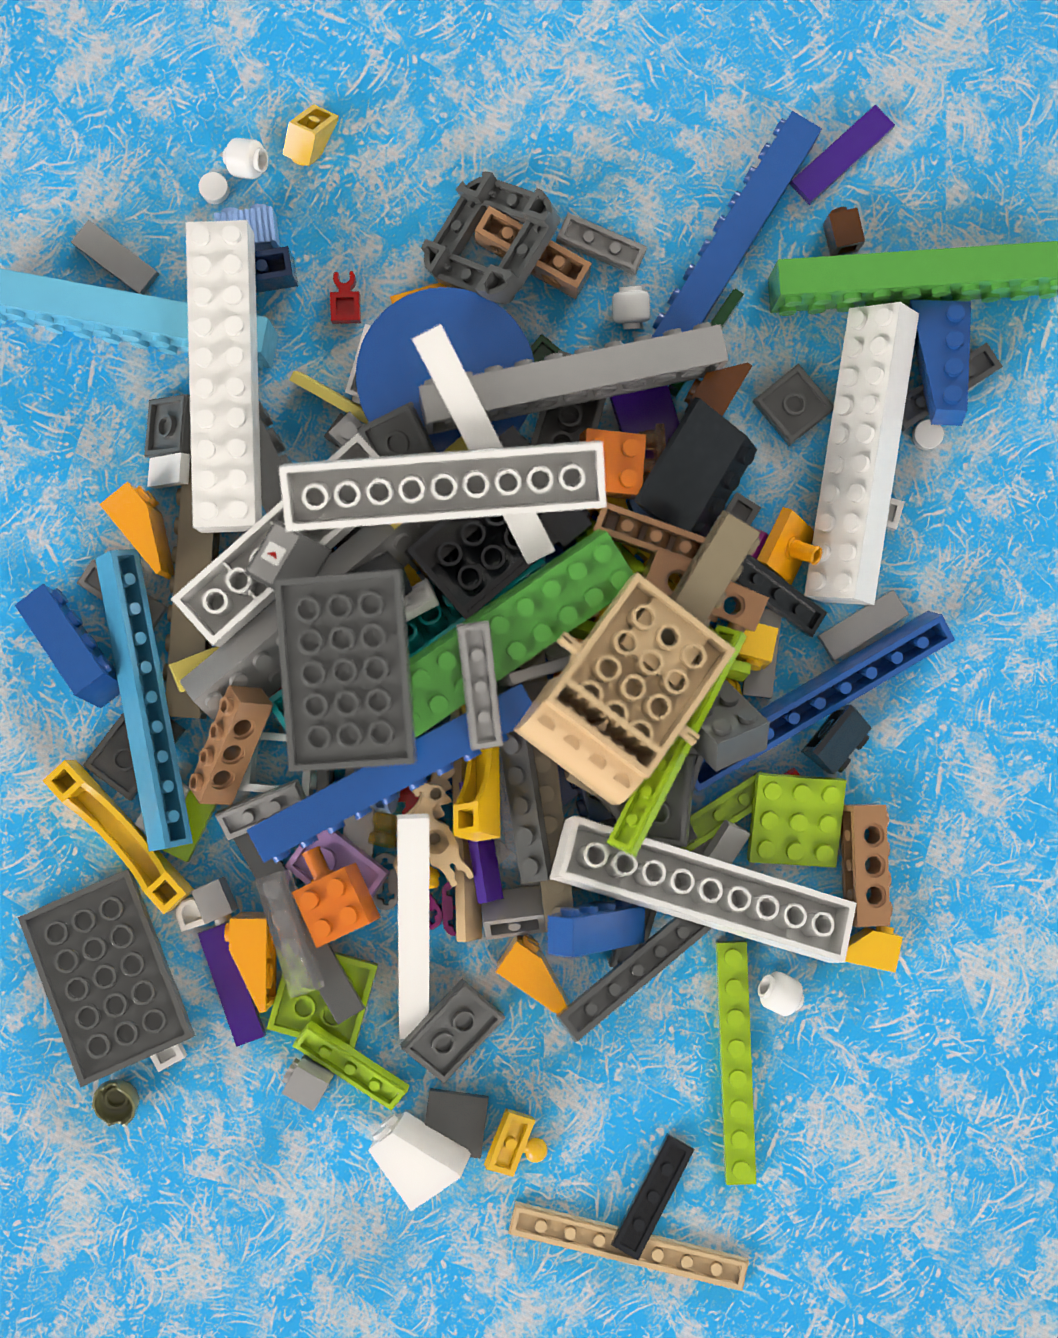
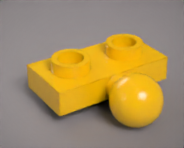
M505 1109L483 1164L487 1170L514 1177L523 1153L529 1161L534 1163L545 1159L548 1152L546 1143L540 1138L529 1139L536 1121L531 1115Z

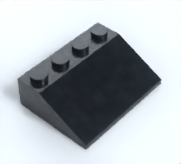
M695 397L634 499V502L655 520L707 537L718 516L725 509V504L732 492L739 486L740 479L748 465L753 462L758 449L743 432L700 398Z
M503 515L440 520L404 551L426 579L428 578L431 584L465 620L479 611L534 563L527 564ZM540 519L552 545L554 546L559 540Z

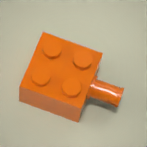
M585 429L579 436V442L599 440L603 443L606 497L635 499L643 484L646 435Z
M320 846L302 853L313 879H311L312 883L293 891L292 894L316 948L381 918L357 863L334 871L329 869Z

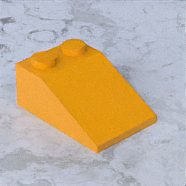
M127 481L99 505L153 571L170 580L171 576L175 575L163 516L157 509L160 503L150 491H146L141 485L135 487Z
M240 912L230 918L229 923H226L224 931L225 941L229 942V951L258 1011L266 1012L274 1004L277 989V916L275 912Z
M524 935L523 937L515 936L498 960L496 973L555 1014L560 1013L570 1004V1001L540 949V943L529 935Z

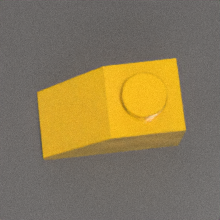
M315 104L308 107L289 121L282 155L291 158L298 165L309 167L321 157L338 122L339 115Z
M876 926V929L865 927L850 937L845 962L896 973L903 937L894 933L895 928L890 926Z

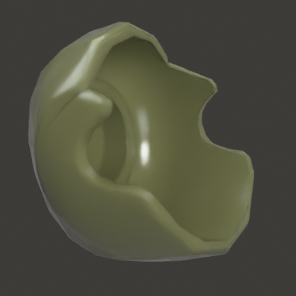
M120 1079L103 1082L95 1091L92 1107L96 1116L106 1122L107 1126L122 1124V1127H125L135 1117L140 1098L137 1089L130 1082Z

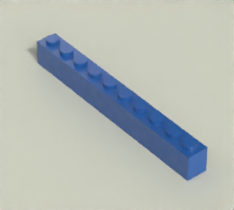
M794 111L791 112L787 120L781 118L773 132V135L776 136L773 143L769 144L766 142L758 156V159L761 160L758 167H751L743 180V183L746 184L741 193L736 191L728 204V207L731 208L730 212L726 217L720 216L713 228V231L716 232L715 236L711 241L706 239L697 254L701 258L697 265L690 264L682 278L686 281L682 289L675 288L667 302L671 305L666 314L661 312L655 320L652 328L656 330L652 338L661 337L664 332L671 329L680 328L682 332L693 330V326L704 323L816 143L822 128Z
M926 611L758 710L769 721L767 749L718 771H715L703 758L694 789L697 792L701 791L955 641L943 615Z
M522 683L498 695L502 742L509 739L507 733L515 729L532 705V701ZM464 713L415 739L417 763L363 767L247 829L263 862L273 859L277 863L292 855L289 849L300 844L303 849L318 841L319 839L316 835L326 829L329 834H332L346 826L343 820L353 815L358 820L373 812L371 808L373 804L382 801L383 805H386L400 797L398 791L409 786L412 791L427 783L425 777L435 771L438 776H441L455 768L452 762L462 757L467 762L482 754L480 749L471 750L467 714Z

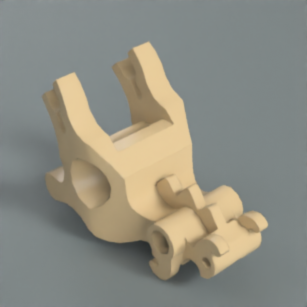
M455 768L441 776H438L435 771L431 774L427 783L412 790V793L417 797L419 796L416 805L406 813L429 814V863L444 873L451 887L457 885L454 878L455 872L450 867L451 863L455 865L458 871H464L468 879L474 877L470 868L459 856V845L449 826L444 821L439 820V818L445 815L441 805L451 802L446 791L451 789L452 785L447 779L453 776ZM396 855L392 863L393 867L395 868L396 874H398Z

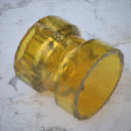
M380 812L373 813L372 823L374 828L369 833L368 843L385 848H397V816Z

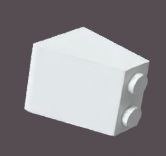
M406 1111L398 1117L395 1114L389 1116L380 1124L381 1129L372 1136L374 1141L368 1151L411 1211L461 1178L471 1155L468 1149L426 1126L423 1121Z

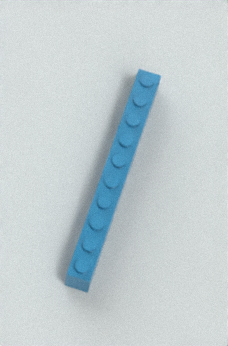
M136 549L110 550L95 558L148 849L150 852L191 844L193 840L140 554Z

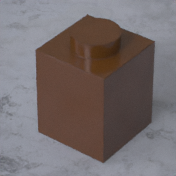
M839 207L828 214L823 223L830 256L858 252L865 242L858 208L847 209V207Z

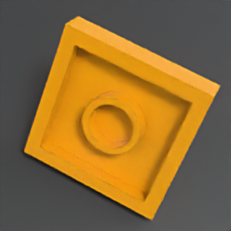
M782 507L757 560L788 584L792 585L803 561L812 565L819 563L822 557V548L817 545H811L814 530L794 510Z

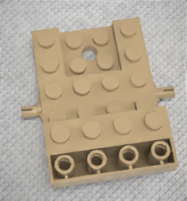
M639 573L629 577L585 640L579 643L566 631L560 636L561 638L557 640V643L572 653L569 663L559 677L547 682L514 729L516 733L611 805L623 803L634 793L645 778L650 777L678 735L691 746L697 742L700 735L689 728L686 723L736 651V649ZM663 629H669L674 634L675 640L671 646L665 645L661 640Z

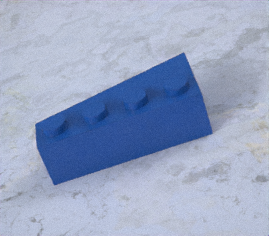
M910 300L909 308L919 313L914 350L918 360L919 375L923 381V391L931 425L962 426L968 410L971 301Z
M42 584L15 604V607L72 693L102 708L120 694L116 669L100 650L95 639L82 626L83 622L80 617L66 605L68 600L58 588L53 590Z
M615 899V902L593 901L574 908H561V912L548 915L547 954L575 958L645 942V907L633 905L622 900Z

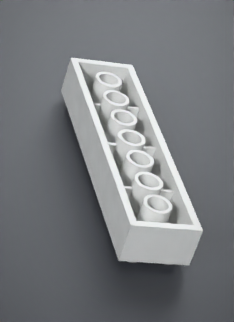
M357 433L327 461L379 456ZM283 500L171 598L213 646L221 647L275 599V591L244 573L275 519L285 524ZM356 526L299 530L298 532L332 549Z

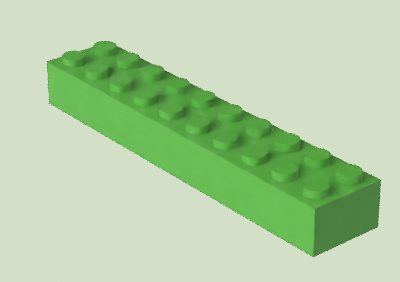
M1058 241L778 259L768 278L770 313H779L780 316L794 315L797 311L820 314L825 312L826 309H837V312H849V308L902 302L909 307L910 300L971 301L981 299V302L989 303L1005 297H1010L1012 301L1024 300L1029 296L1039 295L1040 299L1053 298L1058 295Z
M597 529L460 624L489 621L497 682L557 641L565 631L567 633L612 603L629 577L634 575L608 532ZM456 627L409 658L415 738L465 704Z

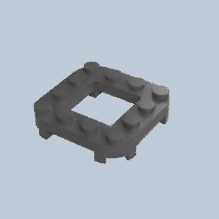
M482 172V177L472 180L467 185L463 181L458 185L456 191L461 197L434 241L425 239L421 249L424 252L425 268L439 283L451 288L472 291L489 301L500 302L505 305L514 299L515 294L524 285L553 237L561 219L555 207L542 190L536 188L535 192L497 180L492 172ZM491 206L512 219L523 223V226L499 266L490 264L489 267L460 257V254L473 235L487 208Z

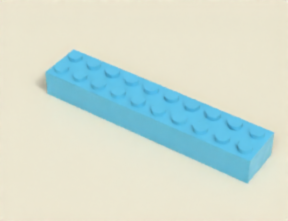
M0 268V323H6V320L16 321L17 325L25 328L34 329L35 325L44 326L47 331L57 334H63V330L74 332L75 336L85 339H91L93 335L102 337L103 341L112 344H120V341L131 342V346L139 349H148L149 346L158 347L161 352L176 355L177 351L188 353L189 356L188 303ZM257 316L258 370H263V367L272 368L278 340V333L269 318Z

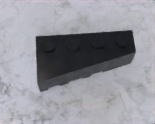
M513 425L498 437L503 448L531 446L528 440ZM587 509L537 512L539 518L559 540L557 544L563 551L592 526L590 522L592 516Z

